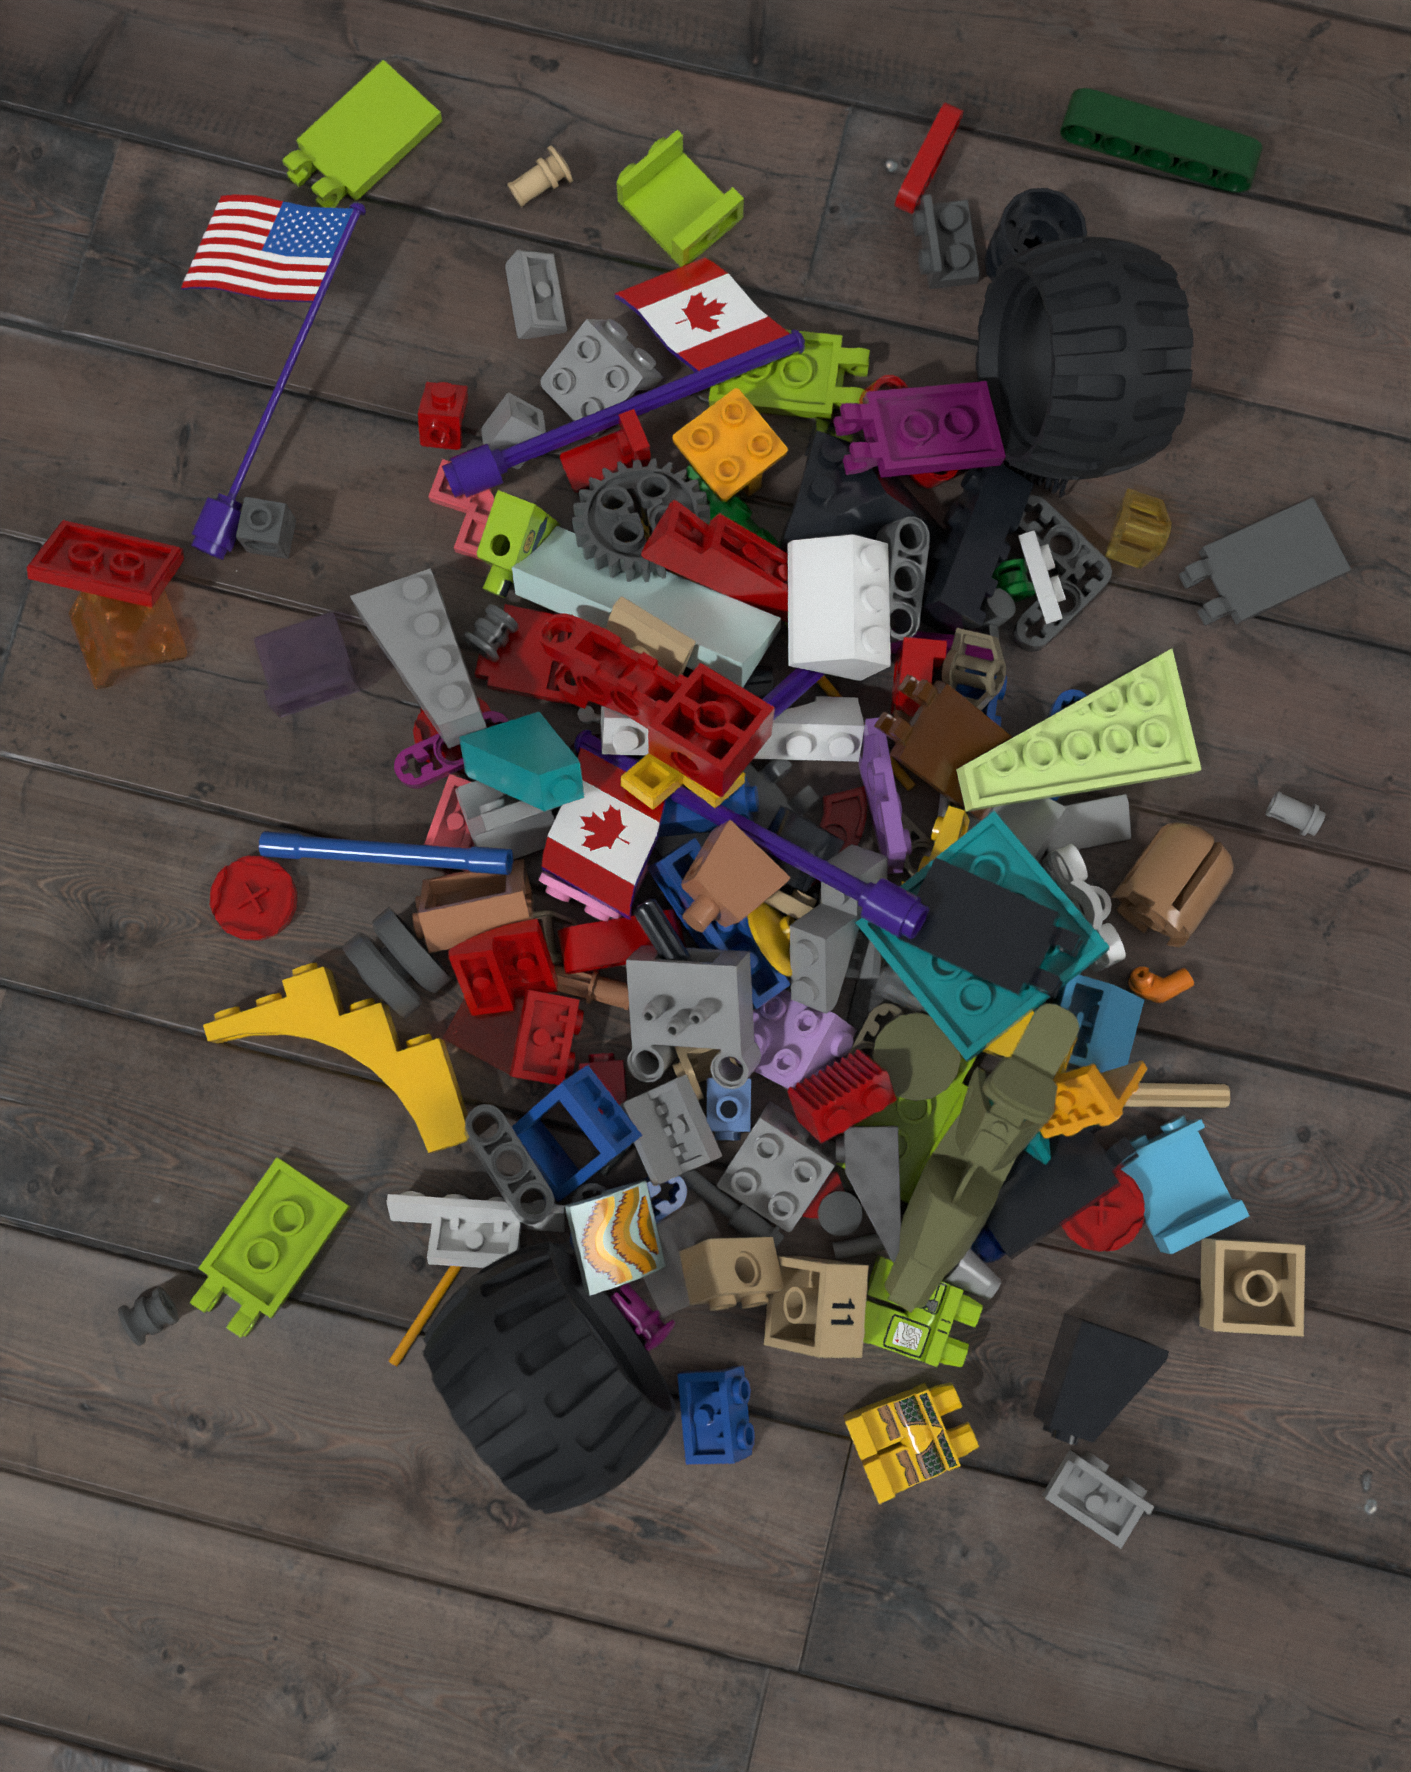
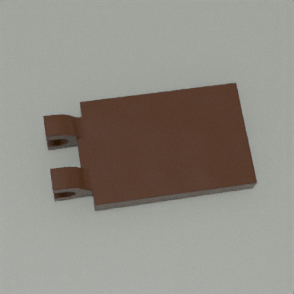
M907 674L898 690L915 701L920 707L909 723L900 717L895 719L889 713L883 711L874 727L896 742L890 752L891 756L959 808L965 810L956 769L1013 737L947 683L936 680L934 685H932L927 680L921 679L919 682L912 675ZM992 808L968 811L966 813L972 818L982 821Z

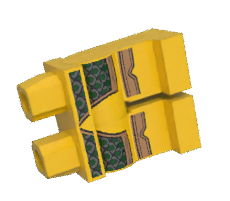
M923 1383L913 1387L911 1390L901 1392L843 1415L879 1504L894 1498L896 1493L934 1478L947 1470L950 1471L960 1467L958 1459L979 1447L969 1422L946 1430L940 1416L962 1407L952 1383L936 1385L929 1389Z

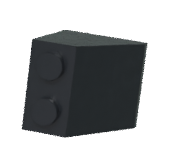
M1064 1313L1033 1415L1044 1423L1043 1430L1051 1433V1436L1058 1440L1076 1446L1078 1445L1079 1438L1094 1443L1167 1361L1170 1351L1148 1341Z

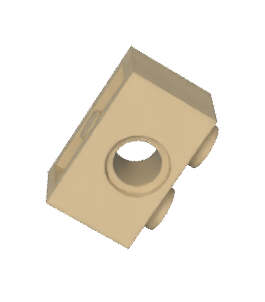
M773 1237L708 1239L679 1251L690 1305L709 1304L710 1311L733 1307L737 1305L736 1302H741L742 1308H753L767 1304L768 1295L784 1290Z

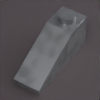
M851 1126L844 1132V1136H836V1163H845V1173L894 1263L899 1252L901 1229L898 1126Z

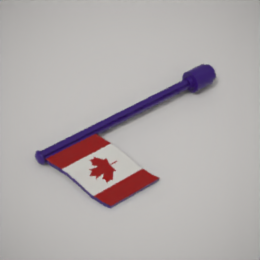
M702 258L615 293V298L637 313L667 350L695 373L499 451L497 448L491 451L486 443L451 457V463L442 466L455 498L464 494L466 498L503 484L501 475L507 473V469L619 424L618 415L635 409L637 416L797 351L801 354L805 349L804 337L798 330H791V334L762 312L726 271L709 259Z
M583 730L576 736L574 748L579 753L578 760L581 766L585 798L561 806L548 833L543 852L542 869L631 920V907L636 886L657 842L666 801L669 798L718 826L731 820L759 848L858 901V906L862 907L861 917L896 937L901 938L904 935L913 939L921 929L928 915L929 907L921 904L920 897L885 878H881L876 884L873 882L867 884L721 804L714 808L685 785H681L652 810L621 786V776L639 760L630 755L602 754L601 740L593 736L590 730Z

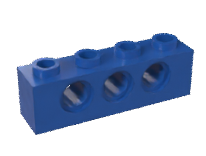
M693 838L648 866L647 869L699 949L750 951L753 1010L757 1009L791 984L786 976L778 972L762 954L751 933L747 916L738 923L728 927L720 925L714 919L704 932L696 931L686 923L683 914L695 900L683 890L681 883L702 848L696 838Z

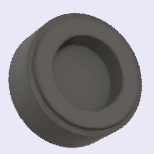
M834 1191L827 1194L820 1201L817 1216L820 1225L827 1232L836 1236H845L854 1232L860 1225L862 1208L859 1201L850 1193Z

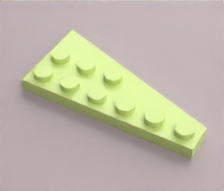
M1173 649L1164 652L956 769L965 811L1190 775L1201 771Z

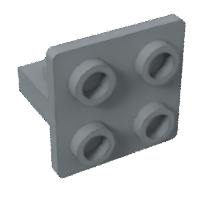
M479 781L456 788L455 792L474 846L511 849L513 859L545 848L548 833L555 821L552 809L542 811Z
M686 1074L620 1104V1107L642 1134L634 1144L654 1186L722 1157L715 1137Z

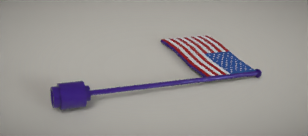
M232 194L221 196L183 281L182 290L216 289L266 301L312 303L228 495L225 496L219 493L216 500L207 497L191 533L195 536L191 546L215 558L223 560L226 552H232L235 545L241 515L240 509L242 507V504L235 499L359 216L366 213L364 205L359 202L352 203L349 208L307 207L257 195Z

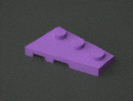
M878 717L866 719L858 766L865 788L880 854L888 856L887 874L903 872L906 855H911L912 846L909 831L903 829L901 799L899 793L896 792L887 737L874 727L879 719Z

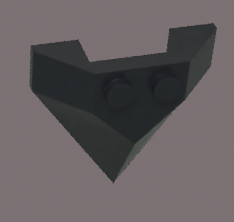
M818 417L815 418L805 452L807 461L793 510L784 526L779 549L788 554V543L792 540L852 534L876 540L877 533L882 526L905 517H917L927 525L930 534L929 546L936 539L941 538L944 529L896 476L880 477L878 466L861 473L846 475L843 457L844 455L851 454L850 444L865 441L857 432L850 435L837 436L833 422ZM900 531V541L902 545L905 547L906 538L904 534Z

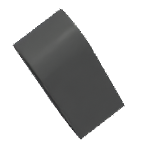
M905 517L881 527L876 537L877 541L888 543L890 615L896 622L895 631L890 627V643L902 641L904 637L912 638L916 634L920 623L930 534L927 525L917 517ZM900 531L904 534L906 538L905 547L902 545L900 541ZM895 573L901 580L900 590L894 582Z
M482 1104L473 1108L465 1121V1136L468 1143L514 1216L525 1224L535 1225L542 1222L548 1217L554 1206V1196L549 1185L504 1114L497 1107L489 1104ZM488 1116L496 1122L498 1127L497 1133L489 1138H481L474 1133L472 1128L473 1122L479 1117ZM503 1154H513L520 1160L521 1171L514 1176L502 1175L497 1169L496 1160ZM528 1191H536L544 1198L545 1208L537 1215H530L521 1207L520 1198Z

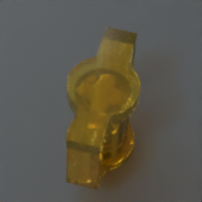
M1127 488L1110 533V541L1105 557L1141 569L1159 556L1167 543L1172 528V521L1169 518L1164 501ZM1131 508L1155 515L1157 520L1131 512ZM1121 540H1124V541H1127V542H1130V543H1133V544H1136V545L1145 547V548L1150 549V550H1152V551H1150L1149 553H1147V552H1144V551H1141V550H1138V549H1135V548H1132V547H1129V546L1120 544V541H1121Z

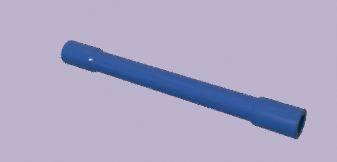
M264 831L259 839V852L263 857L287 859L316 858L463 869L474 873L510 875L513 868V852L511 849L477 846L461 848L308 837L297 833Z

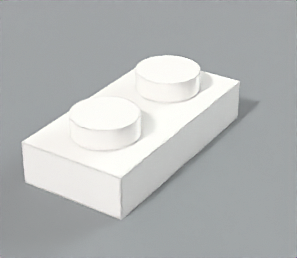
M1035 530L1019 535L1018 537L1046 624L1063 619L1058 602L1066 600L1059 576L1050 578L1048 570L1056 568L1049 545L1039 546Z

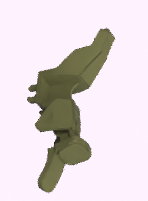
M1056 1004L1040 1006L1033 1014L1010 1057H1003L986 1080L984 1070L978 1067L974 1070L961 1113L924 1166L902 1219L899 1252L885 1282V1289L890 1294L888 1300L909 1312H912L914 1308H922L926 1305L944 1276L963 1259L975 1241L996 1203L999 1190L1016 1157L1052 1117L1056 1110L1054 1105L1058 1088L1053 1078L1079 1032V1022L1070 1011ZM989 1098L995 1102L993 1106L990 1105Z

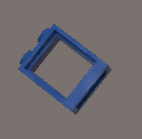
M589 1065L560 1083L512 1126V1129L552 1190L557 1202H560L642 1136ZM559 1102L563 1104L601 1153L580 1171L540 1120Z

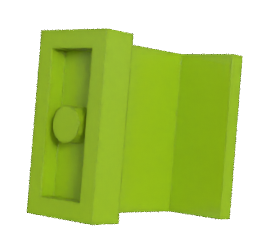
M678 129L667 139L662 137L657 140L650 148L648 155L637 164H629L620 173L616 181L618 202L680 267L693 262L743 219L744 198L734 187L723 194L683 152V135Z

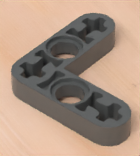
M1031 495L1027 501L1019 526L1015 531L1018 535H1022L1035 530L1039 546L1049 545L1056 567L1054 569L1061 575L1059 579L1063 592L1070 595L1074 603L1071 611L1061 612L1063 619L1054 621L1058 624L1057 626L1053 622L1043 626L1039 633L1042 639L1038 636L1029 639L1025 635L1028 629L1025 623L1032 627L1043 616V612L1038 610V608H1041L1039 600L1022 614L1014 626V641L1023 650L1035 652L1043 649L1104 589L1111 579L1112 568L1107 558L1046 500L1039 496ZM1035 509L1039 512L1040 515L1037 518V522L1031 521L1027 524L1023 521L1026 514L1025 511L1030 513ZM1051 523L1054 527L1049 529L1042 540L1039 537L1043 528L1046 529L1048 524ZM1058 535L1067 537L1072 543V552L1068 555L1056 554L1050 546L1051 538ZM1093 567L1098 568L1100 571L1097 575L1098 580L1091 579L1080 591L1076 584L1085 574V568L1088 570Z

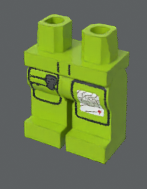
M877 1255L868 1281L867 1295L895 1304L888 1300L890 1294L885 1289L886 1279L894 1264L891 1259ZM944 1281L940 1282L924 1307L914 1308L912 1312L906 1309L905 1312L866 1298L865 1335L863 1342L938 1367L939 1362L945 1365L962 1367L969 1344L948 1336L953 1320L976 1327L983 1305L964 1295V1290Z

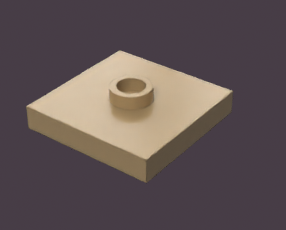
M622 596L613 605L605 628L622 638V644L640 655L643 652L658 660L660 667L677 677L679 674L683 675L696 643L690 637Z

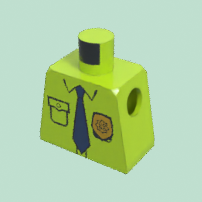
M498 490L477 550V558L492 566L483 589L506 599L514 581L512 566L534 552L556 526L560 527V523L536 504Z

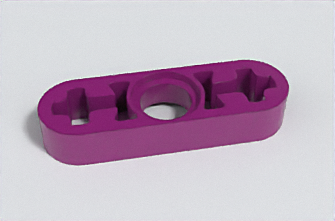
M496 711L482 713L486 724L493 722L495 726L509 721L506 716ZM436 734L402 750L395 759L394 770L399 780L405 786L419 789L449 776V774L464 769L463 757L457 761L446 760L442 756V747L445 742L439 734ZM433 748L435 757L442 768L435 770V766L431 762L421 768L422 775L418 778H415L411 773L404 775V771L409 768L408 760L415 758L418 763L425 762L431 759L426 751Z

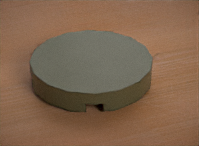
M922 1013L899 1015L886 1023L875 1039L872 1053L873 1060L888 1072L895 1095L913 1101L931 1099L945 1091L957 1076L961 1060L960 1052L932 1017Z

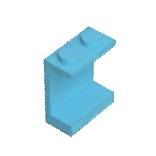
M1184 1115L1161 1125L1163 1133L1149 1140L1146 1134L1129 1140L1139 1158L1121 1169L1135 1180L1142 1191L1145 1203L1144 1220L1160 1252L1173 1254L1249 1217L1242 1200L1231 1198L1198 1132L1205 1128L1202 1120L1187 1121Z

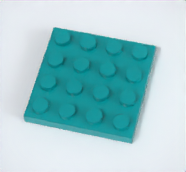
M995 811L937 856V858L1058 912L1060 917L1055 926L1081 935L1083 944L1076 958L1050 946L1040 966V969L1061 977V981H1063L1062 987L1110 950V946ZM934 859L900 887L917 895ZM862 917L855 922L967 1062L1050 998V996L1027 985L1019 997L898 940L895 935Z

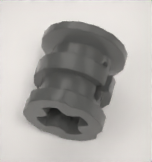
M489 604L485 609L487 615L484 618L479 617L473 625L475 631L473 633L465 632L462 638L478 654L492 662H497L499 656L496 651L499 647L504 648L510 641L507 636L510 633H516L519 625L509 614L499 607Z
M161 1287L154 1289L150 1298L143 1296L136 1300L134 1307L130 1308L127 1305H122L118 1309V1315L124 1330L138 1346L145 1344L148 1333L155 1335L163 1330L164 1324L173 1325L179 1321L178 1312L172 1299Z

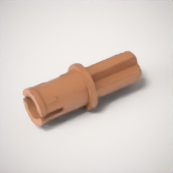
M554 965L558 977L559 992L585 998L587 1004L597 1001L629 1011L628 983L599 976V971L594 970L593 974L587 972L565 974L564 966Z

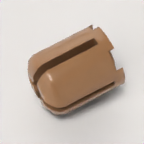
M1169 823L1158 829L1111 898H1118L1121 904L1117 908V912L1138 930L1145 933L1150 928L1170 937L1166 945L1180 948L1185 946L1231 880L1234 863L1231 855L1222 843L1214 842V837L1202 828L1186 823Z

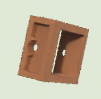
M524 859L513 861L510 875L474 873L468 870L425 879L422 884L421 896L415 898L417 913H413L416 936L418 939L425 938L429 953L451 949L473 936L494 928L533 919L534 897Z

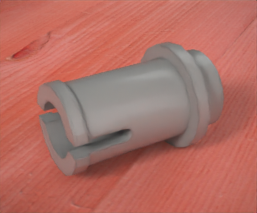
M1277 791L1268 805L1266 816L1273 817L1300 829V835L1305 836L1308 833L1315 836L1324 821L1325 812L1320 811L1317 804H1313L1311 807Z

